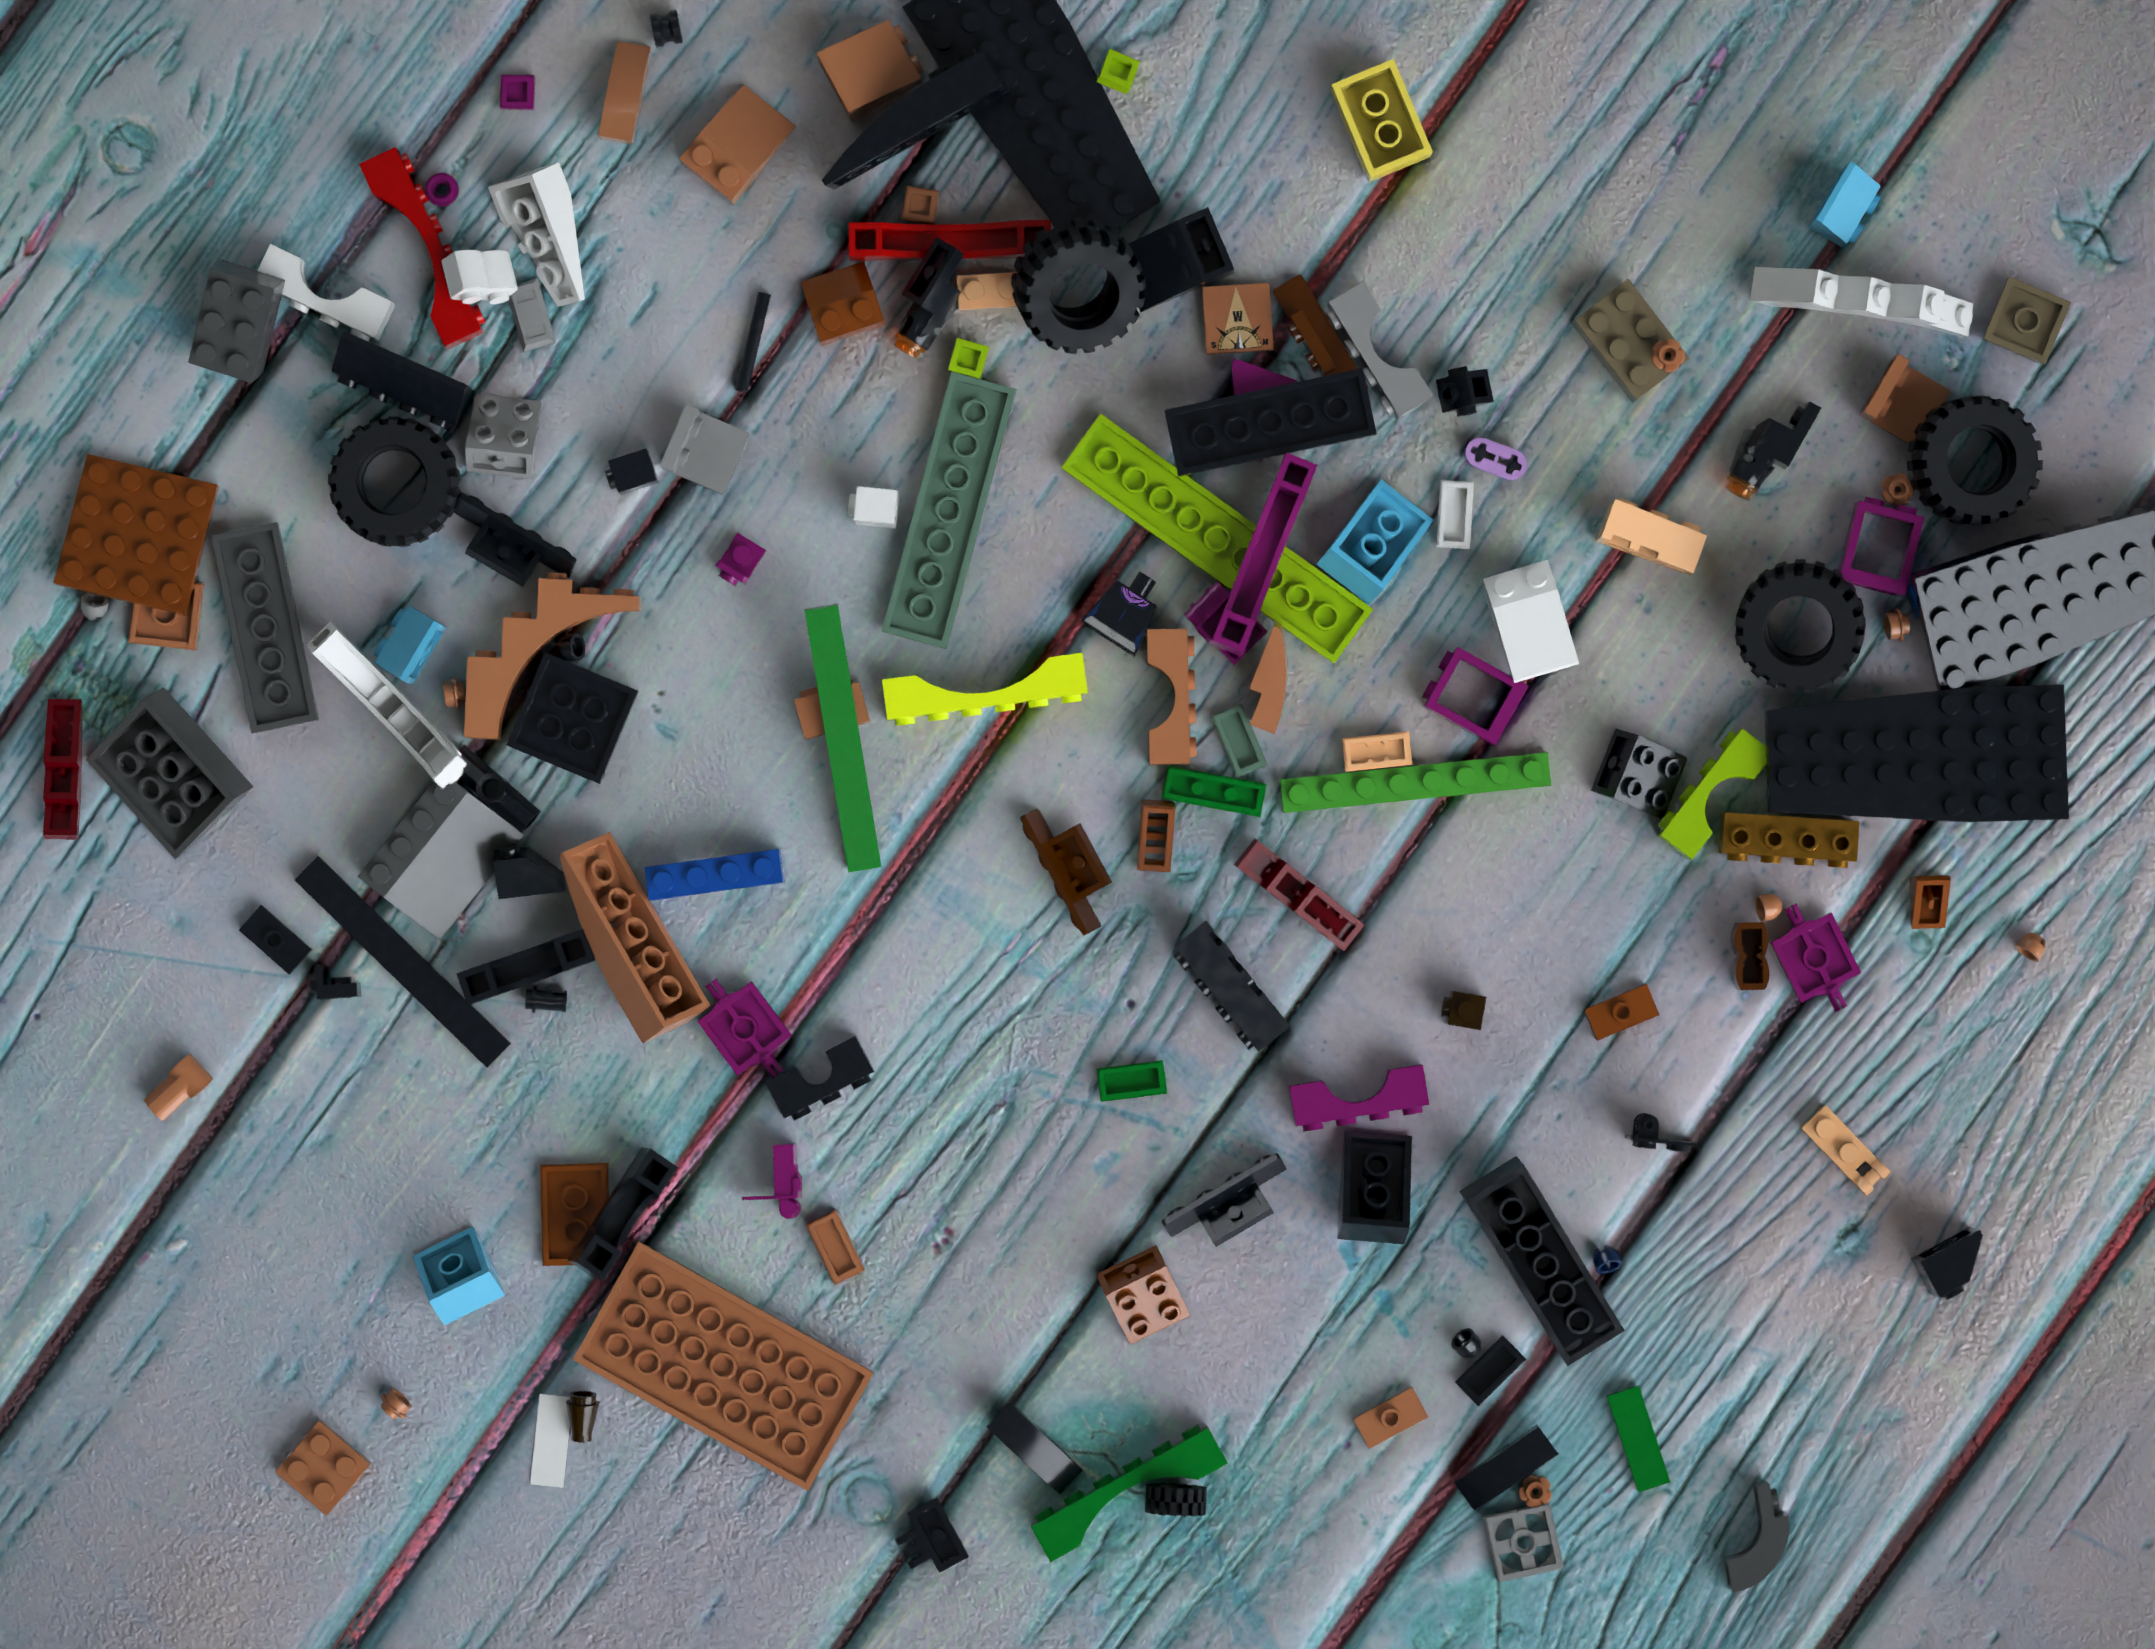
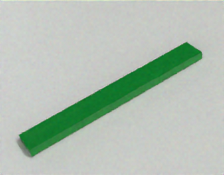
M838 603L806 608L804 611L848 873L881 867V860Z

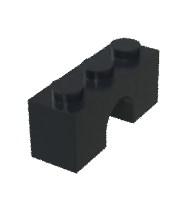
M857 1035L825 1051L832 1065L831 1075L826 1082L822 1084L807 1082L797 1067L766 1082L784 1119L791 1115L795 1121L812 1112L809 1107L811 1104L821 1100L823 1105H826L841 1097L840 1089L851 1084L853 1090L872 1081L869 1074L875 1072Z

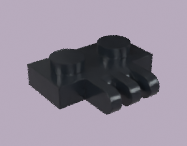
M938 1497L907 1512L915 1528L895 1538L897 1545H900L909 1539L911 1540L912 1545L901 1551L904 1557L917 1551L919 1556L908 1562L910 1569L932 1559L940 1573L969 1557Z

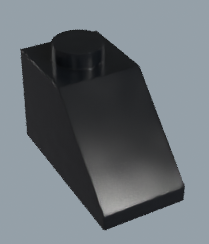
M508 844L500 847V850L494 851L493 865L498 899L566 891L567 882L564 872L530 847Z

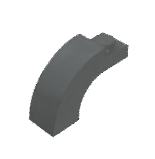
M1767 1481L1752 1483L1758 1514V1529L1754 1539L1742 1551L1723 1556L1728 1588L1732 1593L1748 1589L1765 1579L1779 1563L1788 1542L1789 1516L1785 1512L1774 1514V1509L1779 1508L1776 1488L1770 1489V1484Z

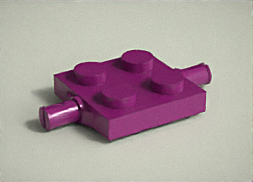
M1797 903L1785 908L1784 911L1793 928L1786 935L1771 941L1770 944L1799 1003L1816 995L1827 994L1834 1012L1847 1007L1848 1005L1839 988L1846 980L1861 974V971L1833 914L1828 913L1816 920L1805 921Z
M714 979L712 983L719 993L716 992L711 983L706 985L705 988L708 989L717 1003L711 1012L697 1022L737 1076L750 1066L762 1063L772 1078H775L778 1074L771 1064L779 1074L784 1069L772 1054L792 1034L752 981L738 992L727 994L718 982V979Z

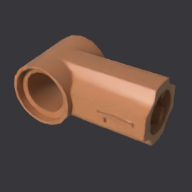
M191 1053L183 1058L168 1073L170 1076L143 1100L147 1107L162 1121H165L189 1097L191 1099L195 1097L213 1080V1077Z

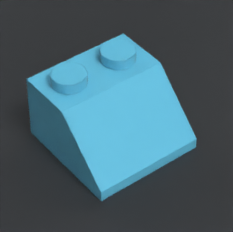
M1850 161L1839 173L1808 228L1842 248L1848 241L1854 244L1864 228L1859 223L1865 212L1871 215L1881 199L1880 196L1876 195L1880 185L1860 167Z
M408 605L406 610L401 608L394 617L391 626L395 629L389 639L383 638L375 649L374 655L377 656V659L374 663L402 681L413 685L447 627Z
M473 1226L413 1256L428 1301L444 1325L505 1296L497 1272Z

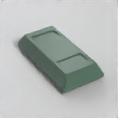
M1242 703L1211 716L1237 778L1268 765Z

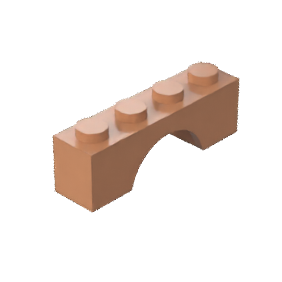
M1147 629V665L1160 670L1167 676L1173 686L1175 695L1174 707L1170 716L1164 723L1149 730V765L1190 764V757L1197 756L1196 737H1190L1189 724L1196 723L1195 703H1189V690H1195V670H1188V656H1194V636H1188L1187 629Z

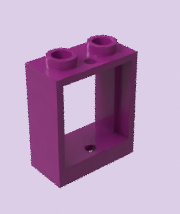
M1865 497L1864 502L1857 501L1854 504L1838 571L1843 574L1842 578L1846 582L1850 581L1853 586L1897 597L1905 596L1925 517L1916 515L1917 509L1898 505L1897 510L1884 507L1885 501ZM1865 513L1911 524L1898 580L1851 568Z
M1459 647L1453 653L1447 650L1438 666L1439 669L1443 670L1437 682L1431 680L1422 695V698L1427 700L1423 707L1490 745L1495 746L1528 686L1522 682L1514 683L1510 675ZM1460 660L1511 687L1487 730L1437 703Z

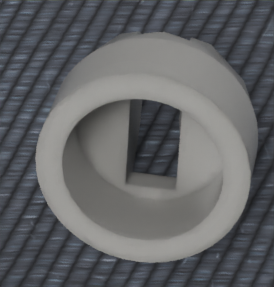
M91 593L83 594L81 597L82 614L89 620H95L96 617L99 619L103 618L108 610V598Z

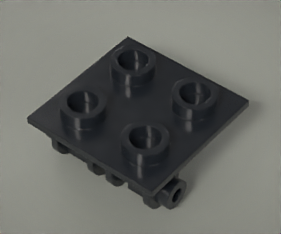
M1641 1113L1635 1117L1633 1134L1625 1135L1626 1139L1633 1140L1632 1146L1638 1148L1656 1149V1143H1664L1667 1150L1690 1152V1146L1699 1147V1143L1693 1141L1658 1138V1119L1646 1113Z

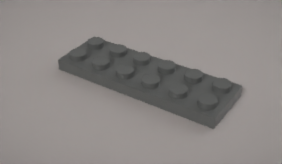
M275 522L212 535L211 538L251 733L255 734L319 720L279 523Z

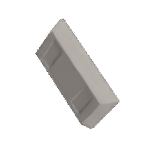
M538 278L518 283V290L509 296V302L523 351L526 352L556 343Z

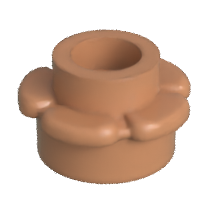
M1667 339L1664 342L1659 341L1652 349L1654 353L1652 356L1654 366L1658 369H1663L1665 372L1677 370L1678 365L1684 362L1685 352L1680 348V343L1674 339ZM1670 352L1671 358H1666L1665 353Z
M1895 473L1894 476H1887L1883 480L1882 497L1887 503H1894L1898 506L1909 502V498L1914 495L1915 490H1913L1908 476L1903 473ZM1896 486L1901 488L1899 493L1895 491Z
M1899 609L1884 614V629L1889 640L1898 639L1901 642L1904 640V634H1909L1910 632L1909 618L1907 614H1902Z
M452 676V680L442 681L446 708L456 706L459 709V702H465L463 682H456L455 677Z
M392 1388L387 1394L383 1393L381 1395L384 1401L381 1404V1408L388 1416L396 1419L398 1416L403 1419L407 1417L406 1414L412 1405L400 1391Z
M1527 1476L1524 1478L1522 1486L1519 1487L1520 1499L1525 1501L1528 1507L1533 1508L1539 1507L1540 1504L1548 1503L1552 1496V1492L1549 1489L1551 1487L1550 1482L1543 1476ZM1534 1488H1537L1539 1490L1538 1494L1536 1495L1532 1493V1490Z

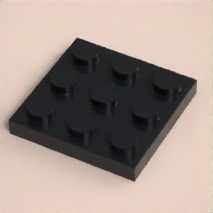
M545 652L506 746L601 784L639 691Z

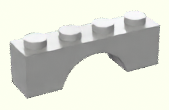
M1363 281L1328 303L1327 306L1330 311L1326 315L1335 330L1339 328L1343 330L1347 337V340L1344 341L1345 347L1353 359L1359 356L1365 366L1363 371L1367 383L1370 387L1376 385L1383 395L1379 398V401L1388 416L1394 413L1398 420L1433 398V393L1416 367H1393L1381 360L1373 349L1371 327L1381 309Z

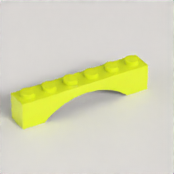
M1083 653L1049 657L1036 671L1022 681L1004 689L987 693L966 694L948 691L929 684L916 675L882 679L887 720H895V726L915 724V717L928 716L929 722L949 719L948 713L961 711L962 717L982 715L981 708L995 707V713L1015 710V704L1028 702L1029 708L1049 706L1048 699L1061 698L1062 704L1082 701L1081 695L1088 694Z

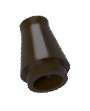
M573 1391L569 1394V1400L566 1401L572 1433L571 1440L574 1442L584 1443L592 1441V1431L600 1403L596 1400L597 1394L594 1392Z

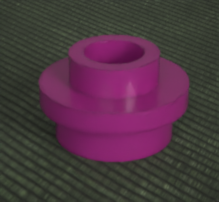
M437 173L426 182L425 193L432 204L446 207L457 199L459 186L451 175ZM444 184L448 186V193L445 196L437 195L436 189L439 185Z

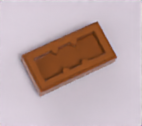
M1647 984L1584 1009L1597 1041L1659 1016Z

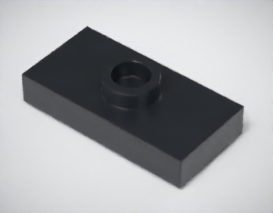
M260 905L239 929L243 935L289 975L313 950L263 905Z

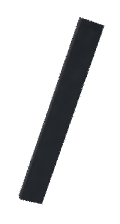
M317 856L295 879L326 912L486 1068L510 1046L511 1043L473 1005H467L465 998L320 856Z

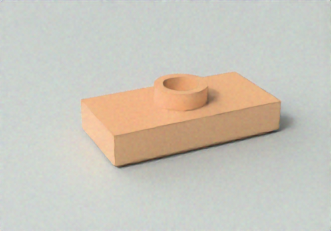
M1409 731L1342 738L1345 772L1412 765Z

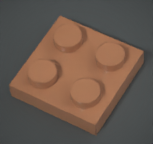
M319 1420L275 1473L327 1516L371 1465V1462L322 1420Z

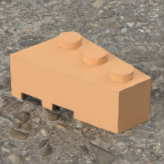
M1614 499L1609 503L1596 542L1688 575L1694 574L1707 535L1700 533V526L1686 521H1682L1680 525L1670 521V516L1655 510L1647 512L1637 508L1638 505L1625 499Z

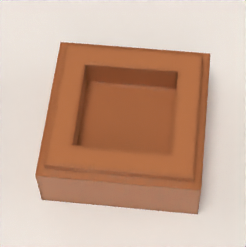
M906 186L901 220L935 224L940 192L938 190Z

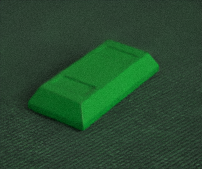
M1163 1060L1096 1069L1101 1102L1167 1094Z

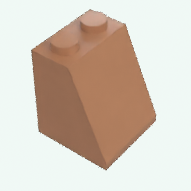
M889 20L816 53L820 66L851 122L922 83L919 74L923 73L924 70L915 54L910 57L908 56L903 47L904 44L908 43L899 25L892 27Z

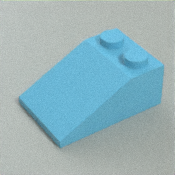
M1380 479L1329 545L1316 565L1370 605L1387 586L1431 525L1433 519Z

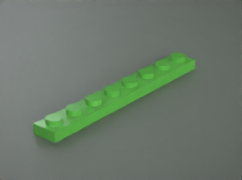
M1548 752L1280 780L1283 813L1551 786Z

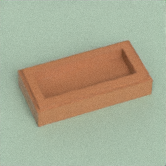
M833 1210L805 1224L834 1285L865 1271L837 1210Z

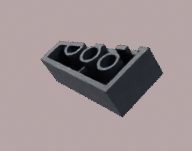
M1204 921L1174 945L1178 952L1173 956L1185 971L1191 967L1199 978L1194 983L1206 998L1212 994L1220 1003L1215 1009L1228 1024L1233 1020L1241 1031L1236 1035L1245 1047L1250 1050L1254 1046L1259 1052L1288 1029L1290 1025L1263 991L1259 989L1244 967L1235 959V956L1226 944L1215 934L1210 924Z

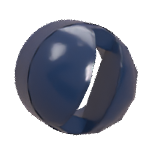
M1604 1245L1605 1250L1600 1251L1599 1248L1595 1250L1593 1263L1597 1273H1610L1622 1265L1619 1253L1612 1246Z

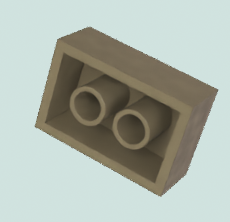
M1629 279L1573 321V327L1632 403L1673 373L1665 372L1663 369H1658L1654 366L1652 362V356L1654 355L1652 349L1657 342H1664L1667 339H1674V337ZM1666 352L1665 357L1671 358V353ZM1686 353L1684 362L1682 364H1679L1678 368H1680L1690 359Z

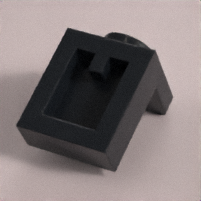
M316 965L315 973H310L311 993H317V999L319 1000L361 997V983H352L351 977L331 978V985H327L326 966Z

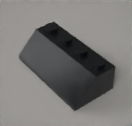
M342 332L331 370L339 376L337 382L352 389H356L358 384L370 389L368 396L384 403L387 402L388 398L400 402L398 409L416 417L419 411L430 415L429 422L448 430L450 425L459 427L474 393V390L467 384L348 332Z

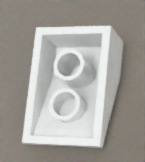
M1548 560L1483 579L1485 598L1514 683L1579 664L1558 588Z

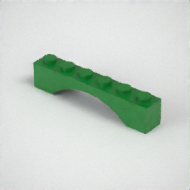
M1199 1424L1192 1426L1181 1433L1183 1439L1171 1445L1168 1440L1151 1450L1154 1455L1142 1461L1140 1457H1137L1122 1466L1125 1472L1114 1478L1109 1473L1093 1482L1095 1488L1083 1494L1081 1490H1078L1063 1499L1066 1505L1055 1511L1050 1506L1034 1515L1036 1521L1031 1524V1528L1050 1563L1078 1548L1095 1516L1111 1499L1124 1490L1144 1481L1165 1477H1183L1199 1480L1228 1464L1209 1427L1200 1428Z

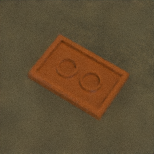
M608 1163L540 1165L543 1266L574 1265L568 1259L609 1198Z

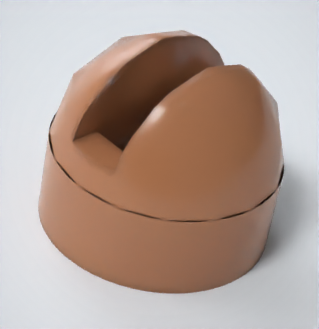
M1766 893L1757 895L1755 898L1756 912L1762 922L1775 919L1783 909L1781 899L1775 894Z
M2037 933L2025 934L2016 945L2019 953L2035 962L2040 960L2046 948L2045 940Z

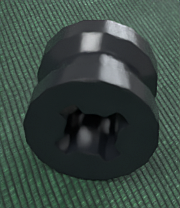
M677 10L669 11L664 16H660L657 13L650 15L656 48L663 47L667 42L683 43Z

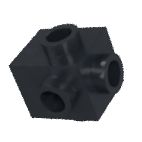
M1467 366L1448 370V377L1436 380L1442 413L1456 411L1457 417L1477 413V406L1494 402L1487 369L1468 371Z

